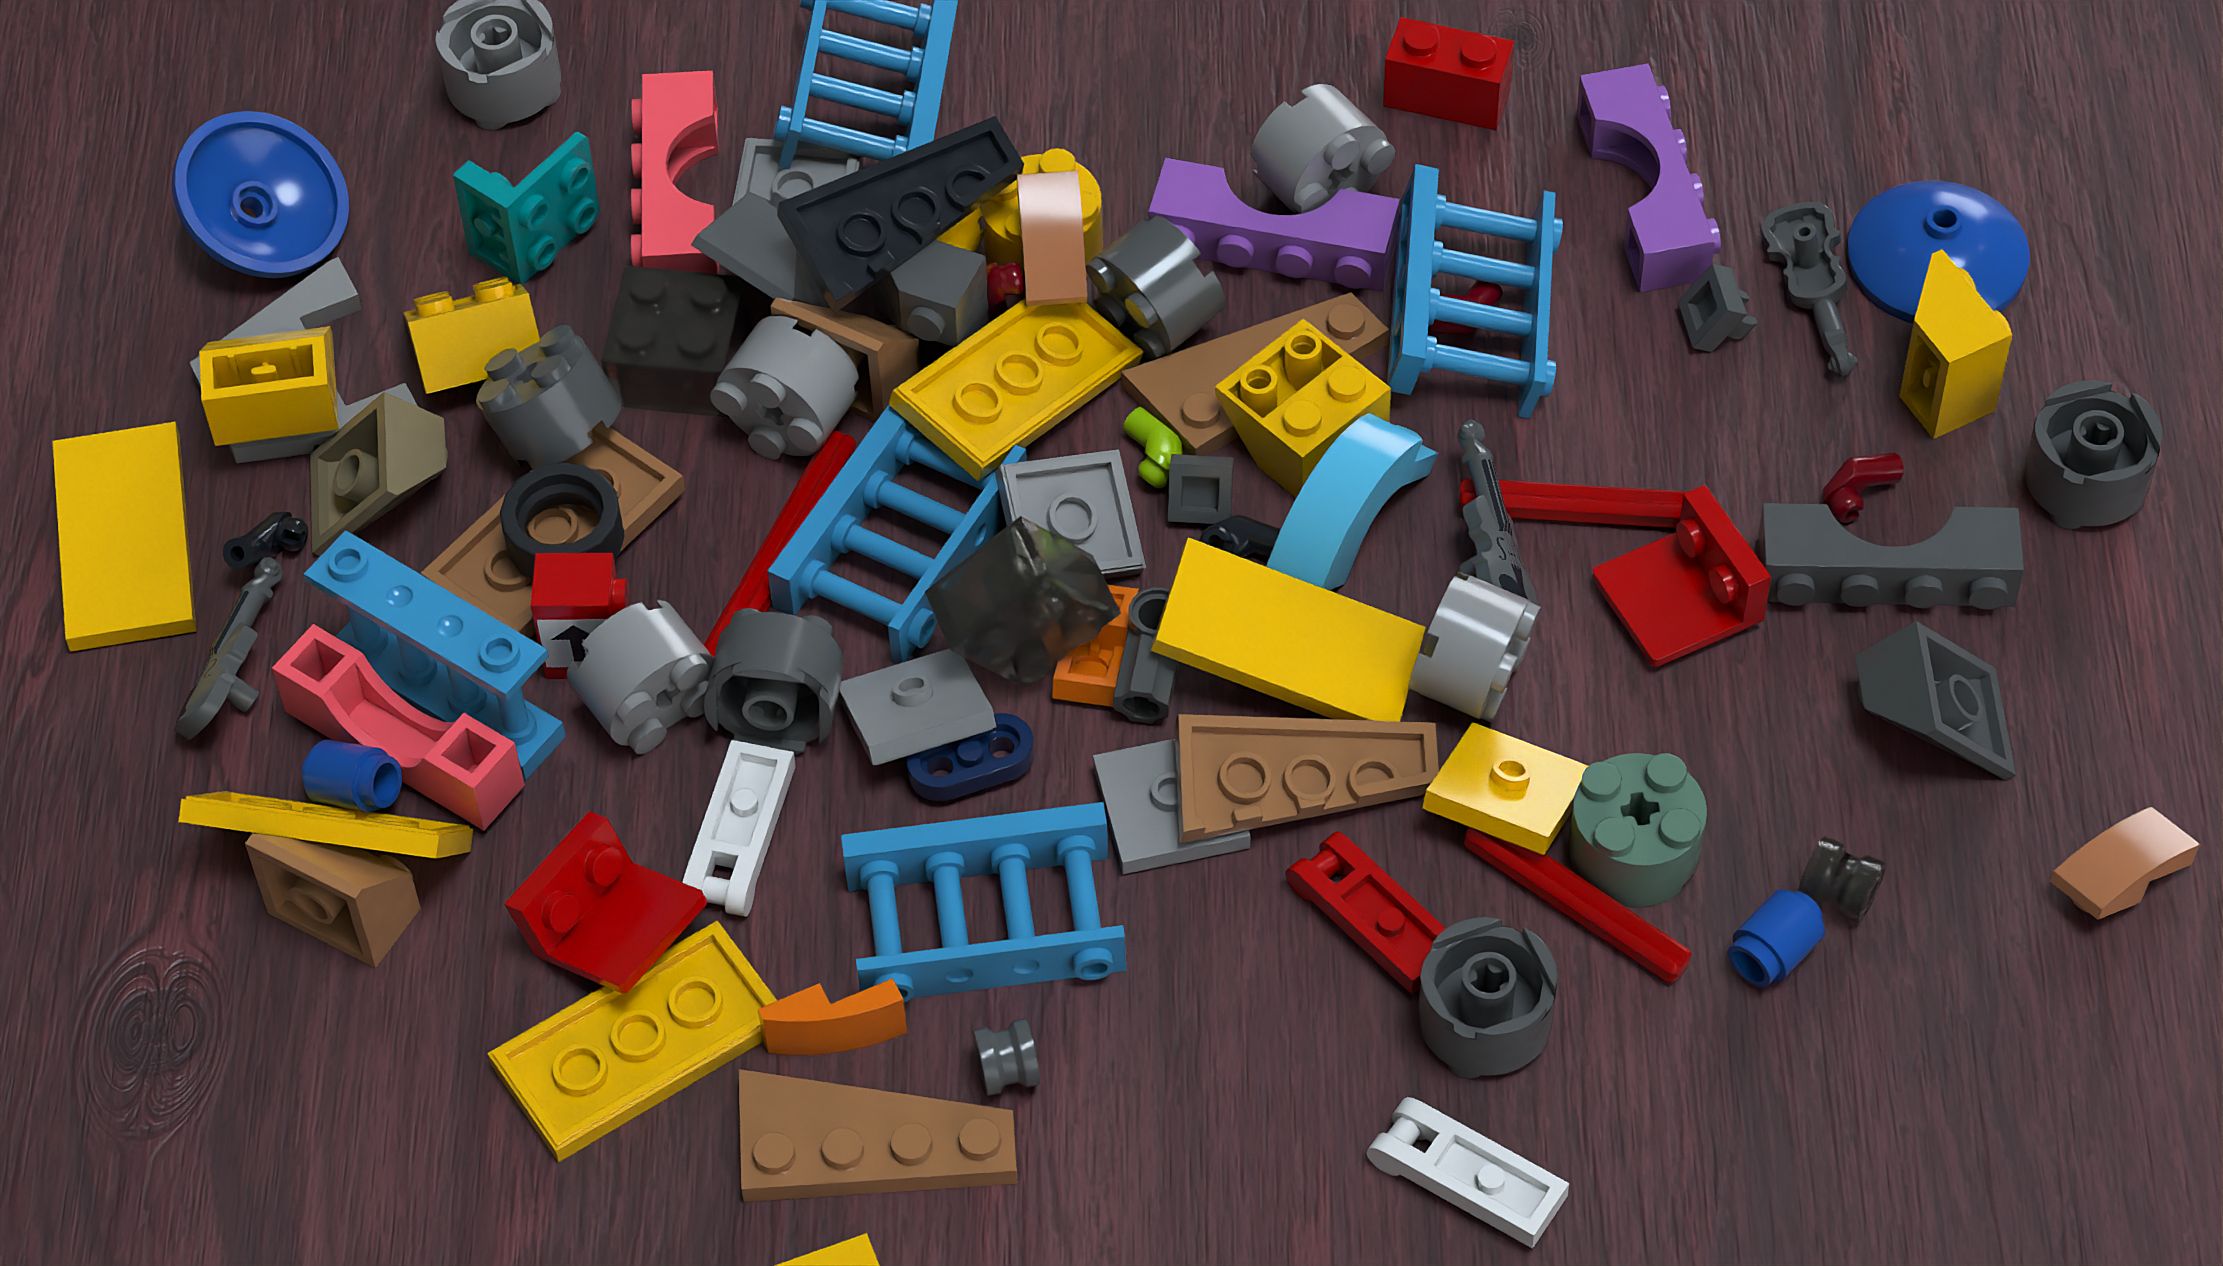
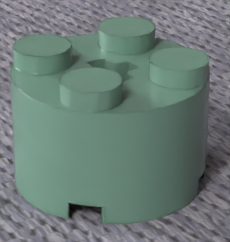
M1631 753L1618 755L1602 762L1592 763L1584 770L1582 780L1577 787L1574 797L1569 839L1570 862L1577 875L1627 907L1658 905L1673 899L1682 891L1683 885L1695 874L1699 866L1707 818L1704 794L1696 780L1687 772L1685 763L1679 757L1669 753L1658 755Z

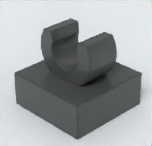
M1712 263L1678 300L1693 348L1713 352L1727 336L1737 340L1743 339L1758 324L1755 317L1747 316L1744 305L1750 299L1746 292L1738 289L1732 268Z
M1171 454L1168 521L1216 524L1232 516L1234 458Z

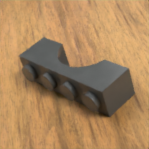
M1763 503L1757 546L1758 559L1771 575L1767 602H1782L1793 606L1806 603H1845L1855 607L1868 606L1870 604L1911 605L1917 608L1953 605L1974 606L1980 609H1993L1999 606L2015 607L2024 572L2019 508L1954 507L1947 523L1932 537L1913 545L1892 547L1873 544L1854 536L1840 525L1827 504Z

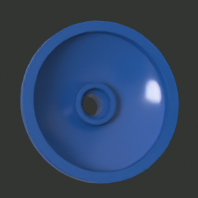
M241 111L215 117L205 122L189 136L181 148L173 167V201L186 231L212 258L238 272L263 278H283L301 274L325 260L334 250L345 231L349 214V197L339 166L329 151L313 135L302 127L279 116L262 112ZM241 207H246L252 210L256 215V218L250 217L247 214H245L242 211Z
M1931 180L1898 185L1885 190L1871 199L1856 215L1849 231L1846 249L1849 270L1862 293L1880 309L1910 323H1914L1932 253L1943 249L1958 268H1963L1969 273L1974 281L1977 292L1991 309L1999 312L2009 306L2020 293L2025 283L2030 260L2029 245L2024 230L2005 206L1977 189L1953 182Z

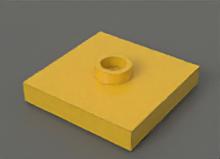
M1472 722L1427 788L1422 808L1545 855L1573 810L1575 793L1582 780V774L1588 765Z

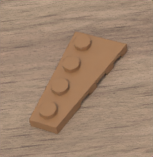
M1350 292L1121 371V387L1141 407L1170 428L1180 438L1182 449L1187 455L1209 456L1240 437L1215 395V386L1304 318L1359 363L1388 345L1389 329Z
M1178 714L1175 723L1179 842L1185 843L1425 795L1427 788L1439 772L1436 724L1427 722Z
M739 1069L741 1190L744 1202L1018 1184L1013 1110Z

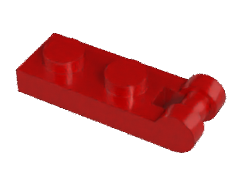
M1338 831L1334 832L1320 843V852L1310 860L1300 858L1285 871L1286 879L1299 897L1306 901H1312L1412 995L1420 989V975L1423 962L1431 950L1432 943L1446 928L1347 836ZM1335 873L1347 875L1337 884L1330 879Z

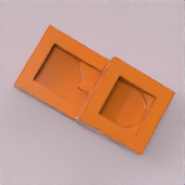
M1076 581L1065 618V639L1053 677V699L1113 707L1114 693L1129 629V605L1133 597L1139 593V589Z
M893 978L830 1004L819 983L758 1009L763 1043L768 1053L821 1055L839 1053L875 1045L907 1034L904 999Z

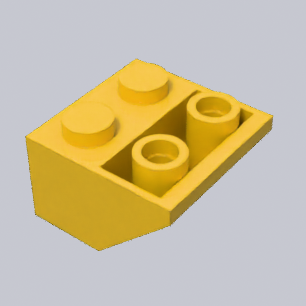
M1943 249L1931 255L1914 318L1899 396L1933 439L1996 411L2013 335L2006 318L1999 311L1991 309L1977 292L1974 281L1969 273L1963 268H1958Z
M501 277L472 285L475 294L472 296L453 300L452 296L449 295V291H444L413 300L415 309L403 312L426 394L488 379L489 375L485 371V366L495 355L511 348L516 349L519 353L539 342L540 337L529 293L521 284L512 286V282L508 280V277Z
M1304 318L1215 386L1217 399L1257 466L1295 498H1297L1311 472L1329 447L1356 420L1371 413L1390 423L1391 387Z
M331 326L208 342L199 351L201 399L215 446L339 430Z

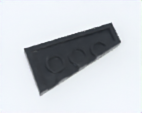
M994 116L781 201L778 204L777 216L832 312L836 313L1016 181L1017 175L1023 172L1024 162L997 117Z

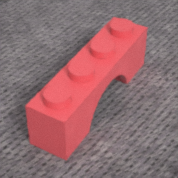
M713 70L642 74V99H632L634 134H642V143H634L631 146L634 179H642V188L631 190L634 225L642 224V234L631 235L633 270H644L648 294L720 290V264L691 246L696 235L716 220L714 205L689 198L675 187L679 178L690 167L701 160L719 154L718 105Z
M315 624L272 667L285 712L334 741L383 749L389 756L394 757L399 762L403 783L483 831L487 829L525 786L515 742L466 713H463L455 722L440 721L422 713L403 700L380 678L362 652Z

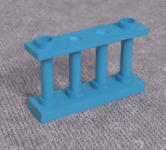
M800 0L799 8L809 10L791 105L790 107L780 106L772 140L783 142L778 166L790 169L798 141L878 161H884L933 141L958 0H932L930 5L920 3L918 8L888 0ZM830 9L911 30L912 37L921 39L920 48L912 46L911 51H906L822 29L825 10ZM817 52L905 74L904 80L913 82L912 92L904 90L903 95H898L813 73ZM808 96L896 118V125L906 127L904 136L896 135L895 139L892 140L806 118L804 116Z
M1415 164L1400 201L1387 385L1391 387L1392 392L1411 395L1420 372L1429 373L1431 368L1519 385L1518 417L1530 419L1539 397H1548L1550 395L1556 373V362L1547 359L1552 256L1558 250L1563 229L1562 219L1554 218L1556 193L1543 191L1531 219L1446 202L1445 195L1437 194L1439 169ZM1442 225L1527 243L1526 265L1444 249L1442 242L1434 240L1435 230L1438 231ZM1440 272L1524 289L1523 312L1440 296L1439 289L1431 288V278H1435L1437 273ZM1434 320L1522 337L1521 360L1437 344L1436 337L1428 336V325H1432Z
M888 405L768 569L772 607L783 613L795 616L808 597L813 599L820 595L888 626L891 660L896 664L906 662L916 647L923 648L929 642L935 631L938 615L1005 521L995 475L996 469L980 481H977L932 441L925 439L924 435ZM1015 445L1001 465L1027 462L1026 449ZM916 461L980 489L982 492L967 514H964L893 482V479L904 464L910 465ZM884 505L951 536L936 558L933 559L861 527V524L872 508L878 509ZM853 550L918 579L919 582L901 605L830 573L829 568L841 552L845 554Z
M346 530L304 573L306 582L347 606L350 622L335 637L362 652L380 678L397 695L422 713L444 722H455L463 713H466L515 742L523 780L526 781L566 737L562 721L526 701L523 697L521 686L549 657L545 647Z
M1104 802L841 835L848 892L868 891L876 957L856 959L860 992L893 978L905 1003L912 998L1075 977L1084 980H1096L1114 972L1126 971L1124 927L1120 925L1101 928L1091 865L1092 861L1109 859ZM1058 865L1065 866L1075 931L1035 936L1026 870ZM999 874L1009 940L969 945L960 879L963 877ZM933 882L942 948L902 953L894 887Z

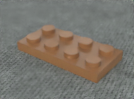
M600 421L588 432L593 443L578 454L560 463L585 465L604 475L617 492L625 534L621 547L622 551L685 491L684 479L682 474L611 427L607 429L604 423ZM504 495L421 572V575L530 638L536 633L530 606L533 580L522 575L508 557L500 519ZM564 504L549 507L535 515L525 527L526 536L539 543L562 545L576 542L590 534L600 522L597 512L585 506Z

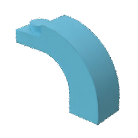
M1371 413L1356 420L1329 447L1303 485L1280 530L1266 567L1329 591L1344 585L1361 543L1382 506L1400 487L1430 475L1438 452L1422 445V438L1414 431L1402 426L1393 425Z

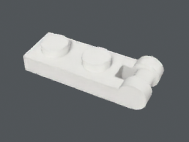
M731 740L683 878V883L702 890L709 903L725 906L726 913L745 917L750 913L754 901L756 883L796 767L794 752ZM715 865L734 868L731 879L712 877Z
M1406 1097L1401 1101L1391 1116L1394 1122L1392 1128L1388 1133L1378 1134L1366 1152L1369 1160L1381 1171L1389 1175H1402L1532 1249L1568 1197V1182L1415 1098ZM1416 1139H1427L1432 1142L1425 1153L1412 1146Z

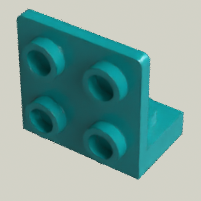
M575 132L515 187L497 172L489 173L470 160L453 174L468 253L517 284L523 285L538 270L547 268L565 245L578 233L586 232L593 225L600 213L589 139L580 132Z

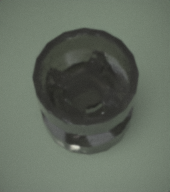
M1824 836L1810 857L1798 891L1811 897L1817 904L1826 901L1837 906L1841 916L1861 923L1878 893L1887 864L1870 855L1860 858L1846 852L1843 843Z

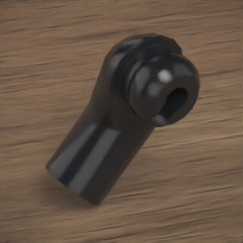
M273 512L247 534L227 541L223 548L224 560L233 569H243L258 564L264 558H275L283 548L292 552L298 551L303 548L307 541L308 526L303 519L292 518L290 512Z
M1236 515L1206 528L1201 534L1199 542L1239 557L1256 553L1270 558L1281 529L1247 516Z

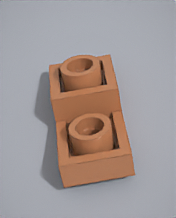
M1078 171L1018 174L1017 196L1026 306L1087 302L1085 250Z
M2150 807L2120 821L2086 843L2053 871L2050 882L2069 896L2078 908L2090 913L2098 920L2141 903L2149 882L2192 865L2200 844L2153 807Z

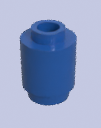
M323 740L313 747L304 760L302 780L308 797L317 804L374 812L379 808L389 807L396 800L402 785V770L399 762L381 748L334 740Z
M1784 889L1776 890L1734 932L1732 937L1733 944L1727 951L1728 959L1733 968L1745 980L1758 987H1767L1772 981H1782L1824 938L1825 927L1820 907L1811 897L1802 892H1791Z

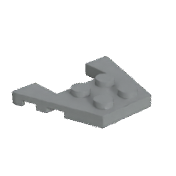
M339 257L321 266L221 340L312 329L361 310L359 295ZM198 356L190 362L194 379L201 391L200 360ZM406 383L383 391L418 406ZM337 391L339 429L383 392L350 405H345ZM338 430L227 445L236 463L311 454L315 450V445L323 444Z

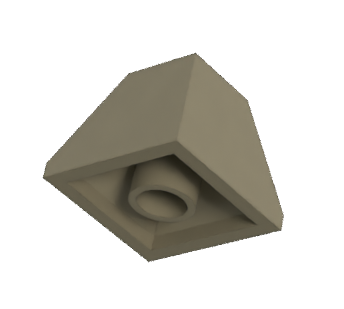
M383 392L310 454L313 554L321 556L345 530L356 535L410 498L430 480L437 478L446 468L448 451L445 447V424L443 417Z

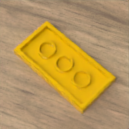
M1024 298L892 391L889 405L973 478L980 481L1003 463L1015 445L1025 448L1121 378V371L1138 366L1144 351L1086 302L1026 306V299Z
M176 421L52 441L65 638L70 652L196 632L180 434Z
M1188 537L1182 548L1150 651L1331 719L1400 722L1409 691V680L1419 655L1426 627Z
M228 791L186 796L185 799H181L178 821L181 823L435 859L471 852L473 829H470L469 825L377 812H364Z
M717 920L667 949L629 992L621 994L603 986L487 1054L490 1065L559 1163L762 1043L758 1009L777 1000Z

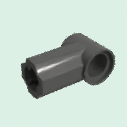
M1152 587L1140 591L1133 597L1129 605V629L1114 693L1113 707L1114 710L1123 713L1130 721L1153 724L1155 720L1166 718L1169 715L1179 661L1150 651L1156 630L1152 628L1158 627L1169 589L1163 587Z

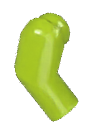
M1138 407L1126 418L1123 424V431L1144 447L1145 453L1148 455L1139 464L1138 475L1158 489L1163 488L1169 482L1171 454L1182 455V442L1170 428L1143 407Z

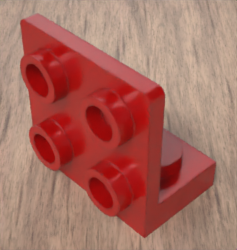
M1705 484L1683 494L1680 522L1676 525L1675 533L1594 567L1592 580L1650 665L1659 667L1764 621L1771 575Z
M589 811L504 905L536 957L621 994H625L650 969L707 905L708 901L702 890L632 862L608 818Z

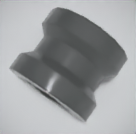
M1026 1018L1012 1021L1008 1029L993 1032L987 1027L972 1030L977 1064L986 1096L1000 1094L1004 1086L1020 1083L1026 1088L1040 1085L1036 1052Z

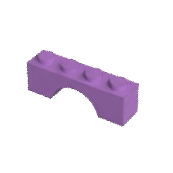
M1649 64L1580 75L1576 115L1591 157L1627 166L1637 172L1652 190L1643 200L1628 208L1624 249L1639 291L1646 292L1695 283L1712 264L1713 255L1720 253L1721 239L1715 219H1706L1703 211L1704 194L1700 177L1697 173L1690 174L1686 165L1687 147L1681 129L1673 130L1670 122V100L1665 86L1656 85Z
M1165 158L1148 216L1149 219L1156 215L1161 216L1179 228L1200 251L1201 255L1196 259L1224 263L1237 268L1247 267L1275 272L1292 278L1303 277L1342 284L1354 289L1364 288L1383 292L1398 240L1400 199L1340 189L1327 203L1312 211L1297 215H1273L1253 209L1238 199L1227 183L1224 168Z

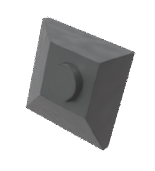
M749 192L698 233L691 246L773 299L778 297L830 308L777 216L779 202L788 199L777 192H774L770 200Z
M934 240L873 285L875 308L901 330L912 333L925 341H937L956 347L989 323L986 256Z
M1918 621L1909 624L1855 655L1860 681L1857 686L1858 696L1864 709L1870 714L1878 716L1899 729L2001 779L2008 780L2016 776L1998 677L1994 666Z

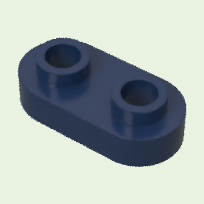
M996 713L994 714L996 728H993V730L908 755L909 782L914 791L923 798L932 801H948L1016 779L1030 768L1034 759L1033 734L1030 727L1024 720L1015 715ZM998 751H1008L1011 753L1000 758L993 756ZM939 770L950 772V774L944 776L932 775Z

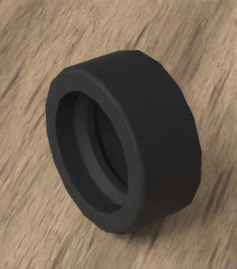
M557 463L534 469L520 477L507 491L500 510V519L508 557L522 575L532 580L535 553H613L615 560L620 554L625 537L616 490L604 475L585 465ZM564 504L581 505L599 514L600 522L591 533L573 543L562 545L542 544L526 536L525 527L535 515L549 507Z

